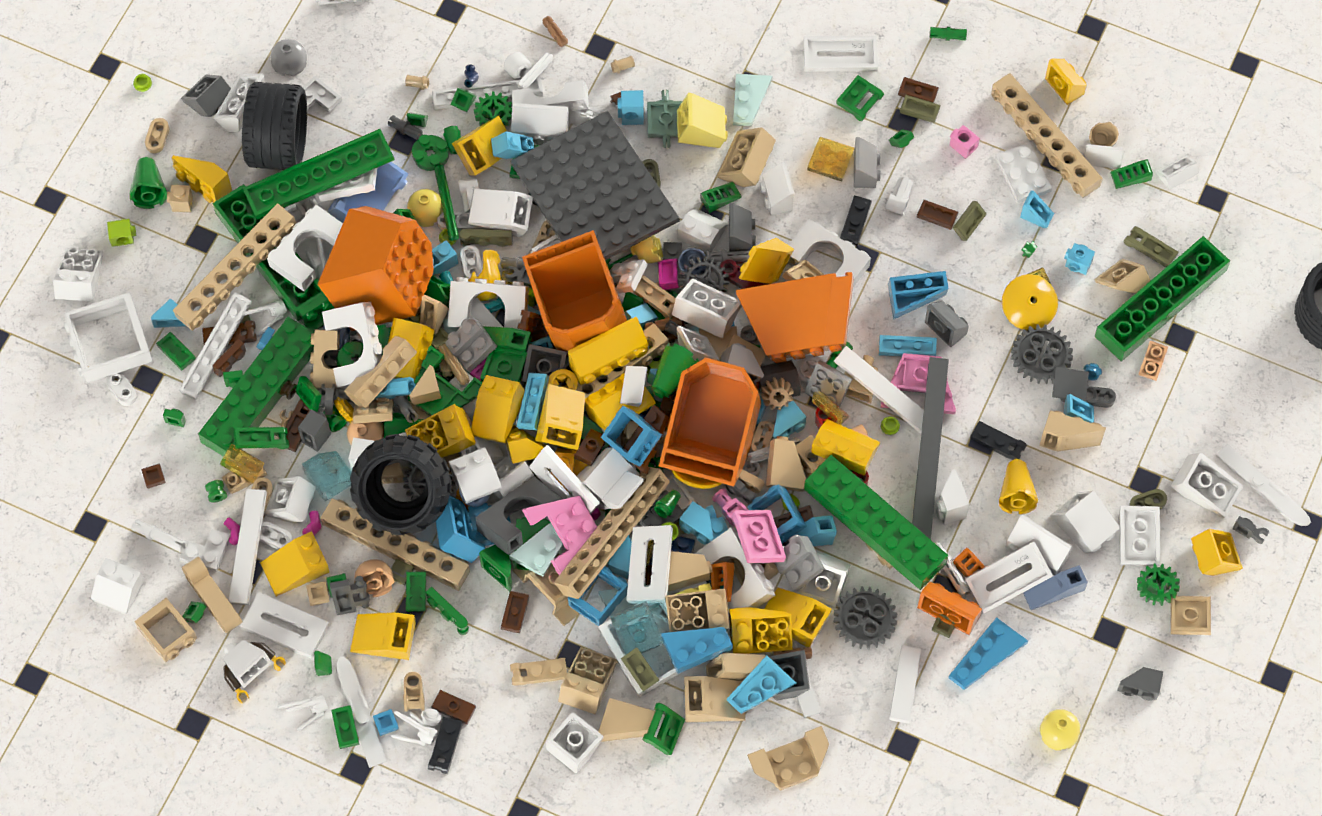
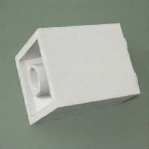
M606 448L597 456L592 466L588 465L576 477L600 502L598 505L600 510L611 509L603 501V497L625 472H631L637 476L640 474L636 471V466L626 461L614 448Z
M1094 491L1077 493L1050 515L1052 520L1083 552L1094 553L1102 547L1101 544L1105 540L1109 541L1116 536L1115 532L1120 529Z

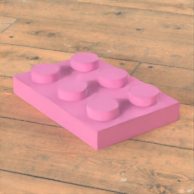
M771 510L734 511L732 517L747 563L784 562L786 555Z

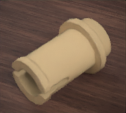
M632 56L620 60L615 59L611 62L613 73L617 72L619 74L622 70L635 67Z
M407 75L405 86L421 88V90L428 89L429 78H426V76Z

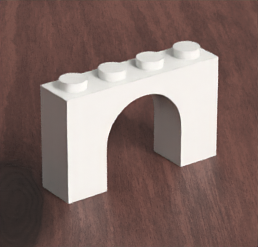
M315 205L313 209H309L301 222H297L294 225L292 232L282 238L280 245L269 253L267 258L269 267L302 291H305L316 279L314 269L295 255L298 245L305 239L320 237L334 246L343 223L318 205Z
M810 219L807 220L789 243V246L795 249L788 261V264L793 267L807 259L812 252L819 249H828L837 253L842 260V266L836 272V277L845 276L846 272H852L854 277L853 287L870 266L871 257L865 251L856 249L849 241L840 239L836 233L824 229L820 223L813 222Z
M457 277L456 281H451L448 327L460 328L463 320L471 318L474 299L482 292L488 291L497 294L505 305L504 327L518 329V323L521 322L522 318L520 315L521 310L528 311L529 286H524V282L513 281L512 285H508L503 280H494V283H486L487 279H475V282H468V278Z
M362 302L322 312L326 331L352 327L359 332L363 340V353L358 361L351 365L333 368L337 387L349 386L357 377H361L374 369L382 359V347L378 339L379 331L374 319L375 310L371 302Z
M728 529L695 553L704 555L706 561H710L711 564L723 563L732 558H737L743 564L745 580L742 587L731 596V602H728V610L743 607L758 608L776 596L773 592L772 583L764 575L765 571L760 563H747L737 529Z

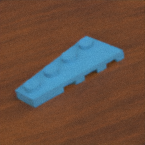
M996 617L951 672L949 679L965 690L983 677L989 670L995 668L1004 659L1025 646L1028 640Z

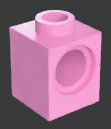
M963 125L951 133L950 146L966 159L978 148L980 138Z

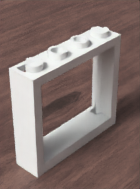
M130 292L64 313L67 321L64 322L66 332L70 331L71 334L68 336L71 347L75 346V350L72 353L75 361L80 363L77 369L80 377H85L86 383L153 362ZM128 310L141 351L88 367L75 326Z
M658 602L668 617L666 602ZM638 603L598 626L599 631L638 697L645 695L679 674H677L674 668L658 677L660 681L643 692L620 659L625 655L610 631L657 603Z

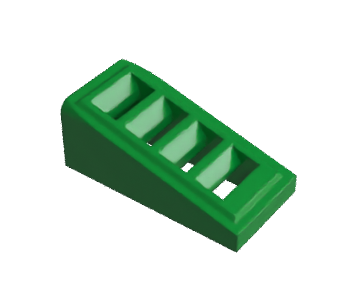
M1148 159L1110 172L1116 189L1148 182L1153 177ZM1119 175H1122L1124 181H1120Z
M733 182L700 193V199L709 213L742 198ZM729 189H732V191H733V193H734L735 195H732V196H731V194H730V192H729L728 190H729ZM722 192H725V193H726V195H727L726 198L724 197V195L722 194Z

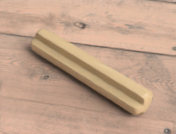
M446 344L440 345L438 348L439 352L444 355L445 362L461 385L469 383V376L456 356L451 353Z

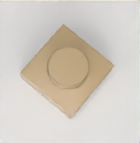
M326 581L306 585L310 606L330 602Z

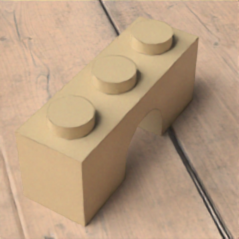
M316 329L315 333L311 334V345H314V352H311L310 362L314 364L313 372H310V382L313 383L315 388H321L322 384H325V388H332L333 384L336 385L334 370L325 364L324 355L328 350L339 349L340 330L326 331L325 329Z

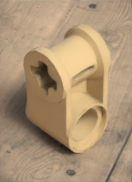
M409 672L404 677L403 699L405 712H408L409 709L425 710L423 683L421 676L417 672ZM413 679L419 681L416 686L408 685L409 681Z

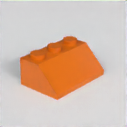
M929 582L921 591L917 606L918 609L935 618L939 617L941 621L954 625V628L968 635L971 634L982 612V608L975 602H968L958 593H951L941 584ZM939 614L947 616L950 620L945 619Z

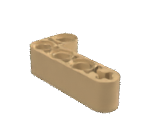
M199 556L181 567L192 588L226 634L242 623L240 616L212 579Z

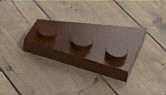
M653 405L644 417V420L663 436L670 417L659 407ZM638 426L623 447L626 451L630 450L644 430L642 427ZM656 444L640 467L635 465L646 475L650 469L648 468L649 462L656 453L654 451Z

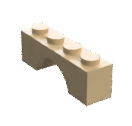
M395 336L383 348V356L377 366L369 373L357 377L344 392L356 405L366 408L412 359L417 351L406 339Z

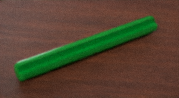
M443 165L435 166V176L450 241H457L459 234Z

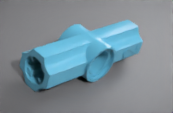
M413 378L392 379L375 399H393L396 396L410 395L415 388Z

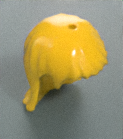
M484 250L482 272L479 276H476L475 271H473L468 282H475V279H487L486 283H494V280H501L498 264L500 263L499 254L494 250ZM485 291L476 298L480 301H488L494 299L497 294Z

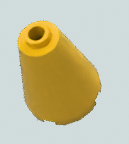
M1014 459L1007 464L999 497V506L1003 511L1012 514V511L1026 514L1036 509L1038 497L1027 464L1020 459Z

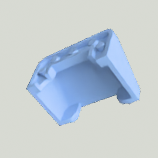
M392 162L377 168L375 191L334 199L327 212L343 223L348 210L351 208L368 206L384 211L393 194L398 189L402 190L406 185L407 180L405 179L408 173Z

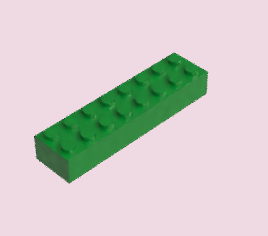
M244 184L212 203L215 214L237 243L264 218L256 219L244 193L243 187H246ZM266 239L261 240L259 243H264ZM295 252V255H296L301 261H303V260L300 258V256L297 254V252ZM253 253L247 254L248 257L253 255ZM267 258L262 260L256 267L278 297L282 299L297 322L300 321L298 310L324 294L317 285L319 282L317 278L305 291H302L269 267Z
M1202 236L1097 326L1094 337L1122 362L1223 275L1228 269L1230 260L1208 239Z
M287 317L200 430L198 435L201 443L233 462L242 450V448H235L234 429L259 427L282 397L280 391L283 385L288 380L293 383L309 362L311 352L314 350V345H311V334L315 332Z
M830 455L805 480L804 490L919 590L947 564V553L834 456Z

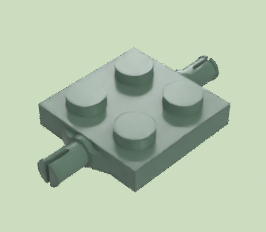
M662 90V100L647 102L648 138L661 137L663 138V147L666 148L667 142V148H670V138L678 137L677 109L682 101L669 100V90H666V96L664 90Z

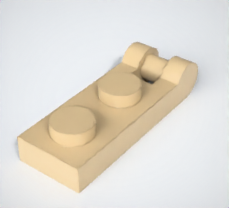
M642 275L633 293L643 298L645 302L662 313L665 318L671 319L676 298ZM666 302L670 304L668 308L664 306Z
M565 658L529 663H513L510 665V671L513 672L512 685L514 686L564 680L567 675ZM527 671V676H521V672Z

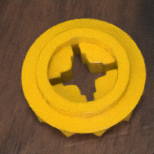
M560 369L554 371L549 376L548 384L559 386L558 382L563 383L566 381L567 389L576 391L578 380L573 372Z
M338 397L334 404L342 417L351 423L354 408L347 400Z

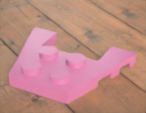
M903 353L891 383L901 391L925 393L929 357H942ZM947 381L944 414L955 415L956 408ZM881 402V408H889Z
M580 496L528 507L522 510L530 525L536 524L547 516L566 548L565 552L551 560L558 575L562 573L597 528Z

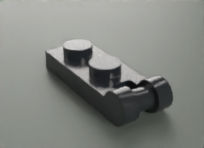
M854 195L840 239L852 242V245L858 246L872 200Z
M981 421L978 422L970 436L971 440L1010 460L1020 459V453L1027 447L1024 441L1017 440ZM1012 446L1014 450H1009L1008 448Z
M443 717L428 764V770L434 771L436 769L440 770L441 773L448 774L463 721ZM438 758L445 759L444 763L438 762Z

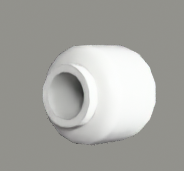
M515 52L506 58L504 69L512 78L521 79L531 69V63L522 53Z

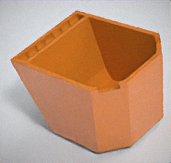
M368 206L351 208L348 210L317 285L335 309L362 302H371L375 310L374 319L376 325L392 322L393 318L404 319L416 316L421 305L422 296L426 292L429 280L433 275L432 243L414 219ZM349 327L351 331H356L354 328Z
M594 230L522 257L544 326L556 350L567 352L566 356H568L569 350L627 321Z
M846 272L845 276L836 277V273L736 290V294L766 356L775 363L787 362L786 358L791 357L794 360L806 358L805 355L812 354L813 357L822 356L825 351H842V347L846 346L854 283L852 272Z
M704 358L682 371L659 467L735 486L748 459L747 455L750 451L761 407L758 390L744 367Z

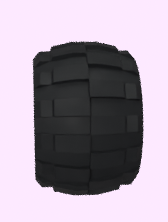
M399 434L388 435L367 446L352 468L350 476L352 502L356 504L357 512L362 519H367L373 524L372 527L380 532L383 530L391 532V535L415 534L425 530L443 513L451 492L449 468L445 459H442L438 454L437 449L430 443L427 444L421 441L419 437L409 434L408 436H399ZM396 459L407 460L415 464L425 475V489L418 498L412 501L402 502L395 500L387 494L383 487V471L390 462Z

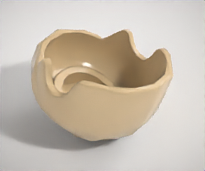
M1111 122L1097 123L1090 130L1089 139L1091 145L1113 147L1118 140V129Z

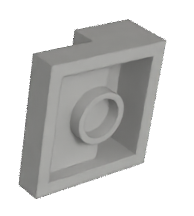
M473 317L463 320L461 327L457 331L451 332L448 335V340L445 342L451 353L459 359L468 372L477 367L497 347L482 324Z
M792 536L789 539V544L783 546L786 555L785 561L774 562L779 573L785 574L793 591H799L825 570L808 536Z

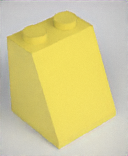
M688 93L677 109L678 143L720 148L728 137V132L725 131L727 122L725 108L693 93Z

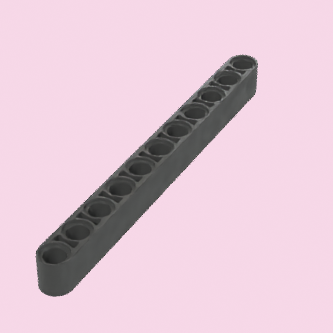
M929 357L912 519V524L930 540L949 359Z

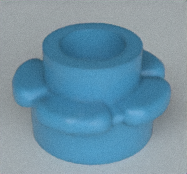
M1095 363L1087 364L1083 368L1084 371L1089 372L1088 380H1097L1102 374V369Z

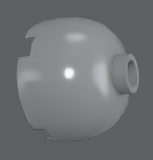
M284 39L277 42L272 48L270 54L271 64L278 74L285 76V74L295 76L306 67V51L301 43L296 40Z

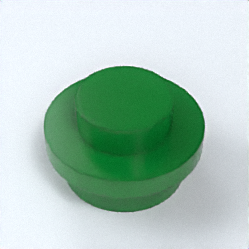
M1033 240L1030 243L1027 241L1022 247L1023 257L1030 258L1038 247L1034 244Z

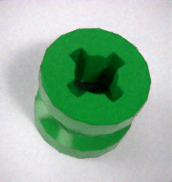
M214 480L205 485V489L209 493V502L216 503L227 498L222 480Z

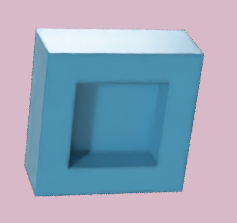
M268 326L256 347L263 350L273 337L272 335L275 330Z
M392 709L373 716L380 736L399 729Z

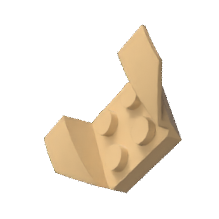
M551 564L544 577L531 570H513L523 583L530 579L554 605L552 614L563 626L579 615L577 611L569 606L568 596H564L554 584L559 575L553 564Z
M822 726L805 732L804 738L765 752L763 748L747 756L754 773L775 784L781 791L818 776L829 742Z

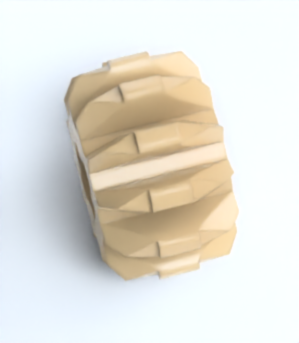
M773 377V382L771 383L766 380L767 386L761 388L763 403L772 410L777 406L778 410L781 411L782 405L788 407L787 401H793L791 395L794 394V391L790 388L791 384L788 381L785 382L782 377L779 381Z

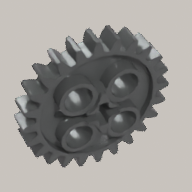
M1037 325L1036 330L1029 326L1028 332L1022 330V336L1017 335V341L1013 342L1012 346L1014 347L1011 349V353H1013L1011 360H1014L1013 367H1019L1017 373L1024 372L1023 378L1030 376V382L1035 378L1039 384L1041 379H1044L1045 384H1047L1048 379L1054 380L1055 367H1071L1072 363L1070 361L1073 360V355H1071L1073 348H1069L1071 342H1065L1067 336L1061 337V330L1055 333L1054 327L1047 330V325H1044L1043 329H1040V326ZM1033 341L1040 342V345L1034 344ZM1045 341H1049L1045 353L1043 354V357L1041 359L1040 365L1038 368H1036L1035 365L1037 364L1039 355L1042 352ZM1050 348H1056L1058 351L1054 352ZM1026 357H1032L1034 360H1027ZM1047 363L1050 364L1052 367L1048 368L1045 367L1043 364Z
M861 586L860 592L853 588L852 595L847 591L846 598L840 597L841 603H836L835 608L838 610H834L833 615L836 617L833 623L837 624L835 626L836 631L841 630L839 637L846 636L845 643L851 640L852 647L858 643L859 648L862 649L864 644L869 650L871 644L878 648L879 641L885 644V638H891L890 632H895L894 626L897 625L895 618H897L898 614L893 612L896 606L890 605L892 599L885 600L886 593L880 596L878 595L879 589L872 592L869 586L868 591H865L863 586ZM863 603L865 607L858 608L855 604ZM878 610L881 611L883 615L876 616L873 612ZM855 620L857 624L850 625L847 621ZM866 628H874L875 632L868 633L866 631Z

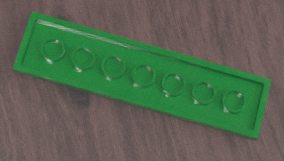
M378 129L243 187V190L258 220L265 217L277 203L283 208L392 162L395 159L381 129Z

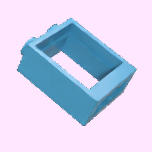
M622 406L610 425L605 429L601 438L629 462L640 467L662 434L636 412ZM630 419H632L644 430L630 450L626 451L616 440Z
M780 485L770 487L764 495L755 498L747 507L749 510H765L777 500L783 498L793 517L777 528L781 543L783 544L807 527L787 489Z
M604 566L579 599L568 597V604L595 625L600 626L627 596L628 583L624 578L613 575L612 571ZM598 578H601L618 590V593L602 612L581 599Z

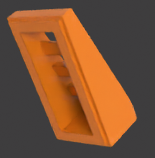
M968 548L964 549L953 561L956 568L965 577L972 575L977 569L985 568L982 562ZM967 558L968 561L963 564L962 561ZM973 564L974 566L968 570L967 567Z
M734 563L711 564L713 571L711 572L712 590L720 589V586L724 585L727 593V602H731Z

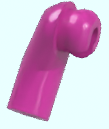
M318 511L309 512L311 522L303 529L302 534L304 535L312 531L315 536L322 526Z
M228 517L224 522V525L231 531V537H229L228 541L232 545H237L241 526Z

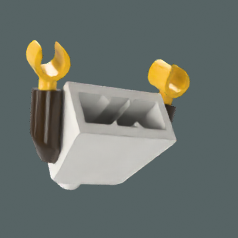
M242 640L236 646L230 643L224 649L226 653L223 657L226 663L223 667L224 679L232 691L237 693V700L242 704L243 702L239 699L240 695L246 694L248 699L249 695L245 690H241V686L245 688L272 663L270 660L274 662L273 666L277 671H281L280 666L276 664L277 662L286 664L283 657H276V653L262 642L249 643Z

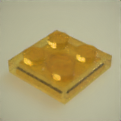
M819 137L807 171L842 182L853 156L854 147Z

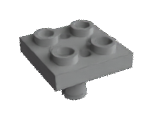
M819 360L804 393L837 412L852 382V378Z

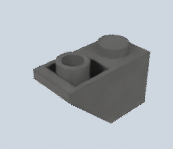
M1143 667L1121 680L1117 691L1122 692L1126 696H1141L1142 699L1148 701L1157 700L1164 671Z

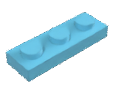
M880 335L879 355L903 356V353L936 356L937 338Z
M528 374L517 422L519 429L537 430L549 380L547 374Z

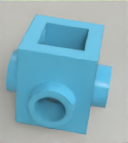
M1074 243L1072 249L1068 248L1064 259H1067L1065 267L1073 272L1086 275L1093 261L1095 251L1088 249L1085 245Z

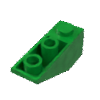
M483 326L497 347L527 352L529 344L531 345L532 336L529 331L507 327Z

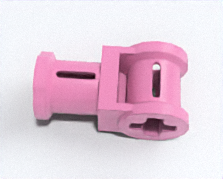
M725 488L720 489L712 497V500L722 507V514L729 524L735 527L732 517L734 511H747L748 509L736 498L732 499L726 493L727 490Z

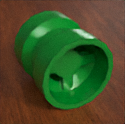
M334 405L333 415H326L330 430L337 432L347 424V421L340 415Z

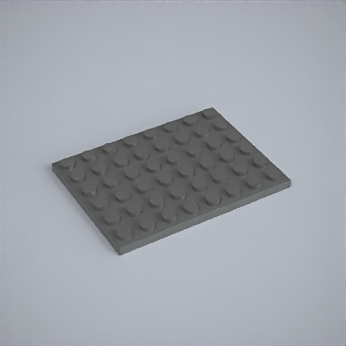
M608 111L510 161L513 169L533 197V200L559 240L563 242L594 230L605 260L680 222L679 216Z

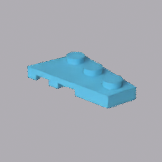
M766 655L726 700L743 714L793 686L796 682Z

